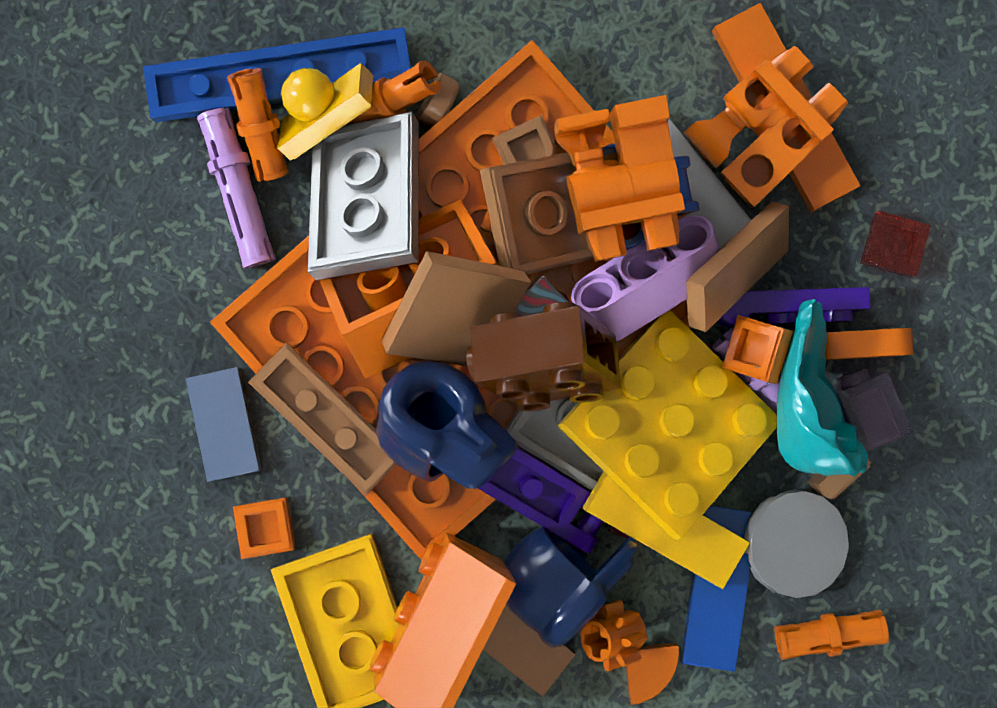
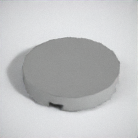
M797 489L785 491L777 496H770L762 501L749 518L744 539L750 542L745 553L748 554L749 563L752 566H749L753 576L769 590L794 598L816 595L832 585L844 568L849 550L847 526L839 510L823 496Z

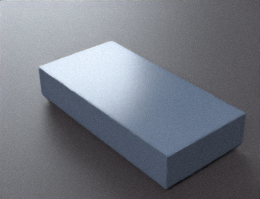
M235 367L185 378L207 482L262 470L241 368Z

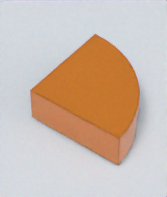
M677 643L641 646L637 649L642 659L626 666L631 705L639 704L655 697L668 685L678 663L679 647Z

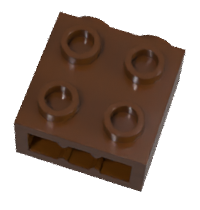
M552 303L543 308V313L523 316L519 313L497 314L490 318V323L470 327L471 347L467 349L466 362L474 383L494 393L496 398L507 400L516 405L520 411L545 410L551 407L550 401L570 398V401L578 403L593 402L604 397L603 392L621 389L616 335L575 303Z

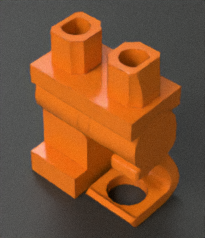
M796 46L777 56L772 62L766 58L754 71L723 97L727 107L724 111L713 119L696 121L683 134L715 169L728 157L732 139L740 131L748 128L758 136L748 148L719 174L750 208H754L834 130L831 124L839 117L848 104V101L830 83L826 84L809 101L802 96L794 85L814 66Z
M666 95L618 104L614 106L610 113L608 109L559 118L554 124L555 138L558 144L569 153L572 163L576 168L573 174L567 176V185L576 216L578 234L586 233L589 247L596 262L627 255L622 231L623 225L641 222L647 251L679 244V221L677 214L685 210L682 193H680L679 175L673 155L668 125L670 114ZM609 120L619 165L615 166L604 164L602 147H599Z

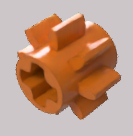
M622 600L604 604L580 631L581 644L589 659L591 658L596 662L603 661L605 671H611L640 661L642 657L637 649L648 640L646 627L639 612L624 610Z

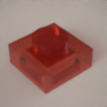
M883 211L874 213L860 264L908 278L917 276L931 225Z

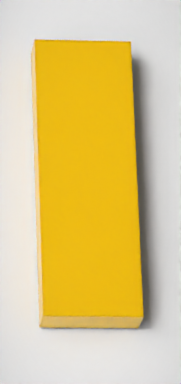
M604 471L582 507L588 513L721 589L726 585L750 544L744 538L704 515L699 518L682 539L674 540Z

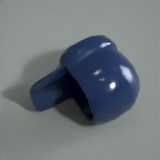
M427 360L410 364L395 374L382 391L377 408L379 418L376 428L380 447L393 462L415 477L432 482L446 474L468 489H476L483 486L516 451V442L513 437L486 412L485 401L477 385L464 373L448 363Z
M540 527L518 542L503 561L516 582L506 604L517 617L539 634L545 644L551 648L561 647L574 637L601 609L610 588L632 567L633 555L638 549L639 544L636 539L632 537L627 538L596 570L566 540L546 528Z

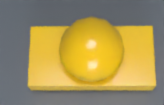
M362 63L355 66L333 83H331L327 75L317 69L301 68L292 72L283 83L281 90L283 105L289 114L282 118L277 149L290 161L296 159L371 107L373 74Z

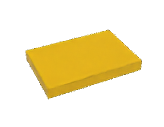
M373 533L272 568L271 572L317 707L362 708L384 700L374 691L373 675L375 672L369 670V667L380 642L383 639L391 642L400 623L394 621L398 606Z

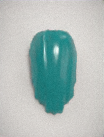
M815 299L802 302L799 307L794 334L781 371L777 398L778 448L785 462L798 471L824 476L842 474L856 476L867 470L868 454L863 444L857 439L856 426L845 422L843 410L835 390L824 376L828 333L826 332V322L823 318L822 304L816 303Z

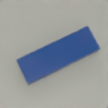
M710 505L703 515L744 538L748 520L753 512ZM745 552L723 589L693 573L680 657L682 664L735 672L750 574L749 566L751 567L748 554Z

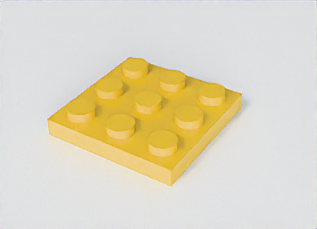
M669 310L654 319L618 358L621 389L603 392L604 397L597 401L577 403L557 426L674 540L682 539L777 428V414L732 370L723 368V361Z

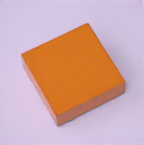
M738 315L722 367L768 383L778 384L793 331Z
M287 497L233 506L241 559L296 549Z

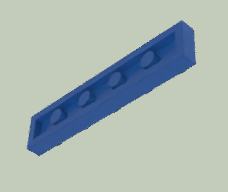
M405 27L148 65L143 66L150 118L157 123L197 117L206 111L217 108H230V111H237L227 76L245 69L261 68L270 105L283 104L281 95L283 83L292 72L301 68L317 69L327 75L331 83H333L355 66L362 63L373 74L374 83L382 77L386 79L394 78L410 69L411 64Z

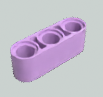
M698 215L685 216L678 219L679 244L647 251L645 240H643L639 245L628 249L627 255L610 260L579 280L572 290V302L581 306L614 333L616 341L625 338L687 299L686 281L720 250L718 239L710 220Z

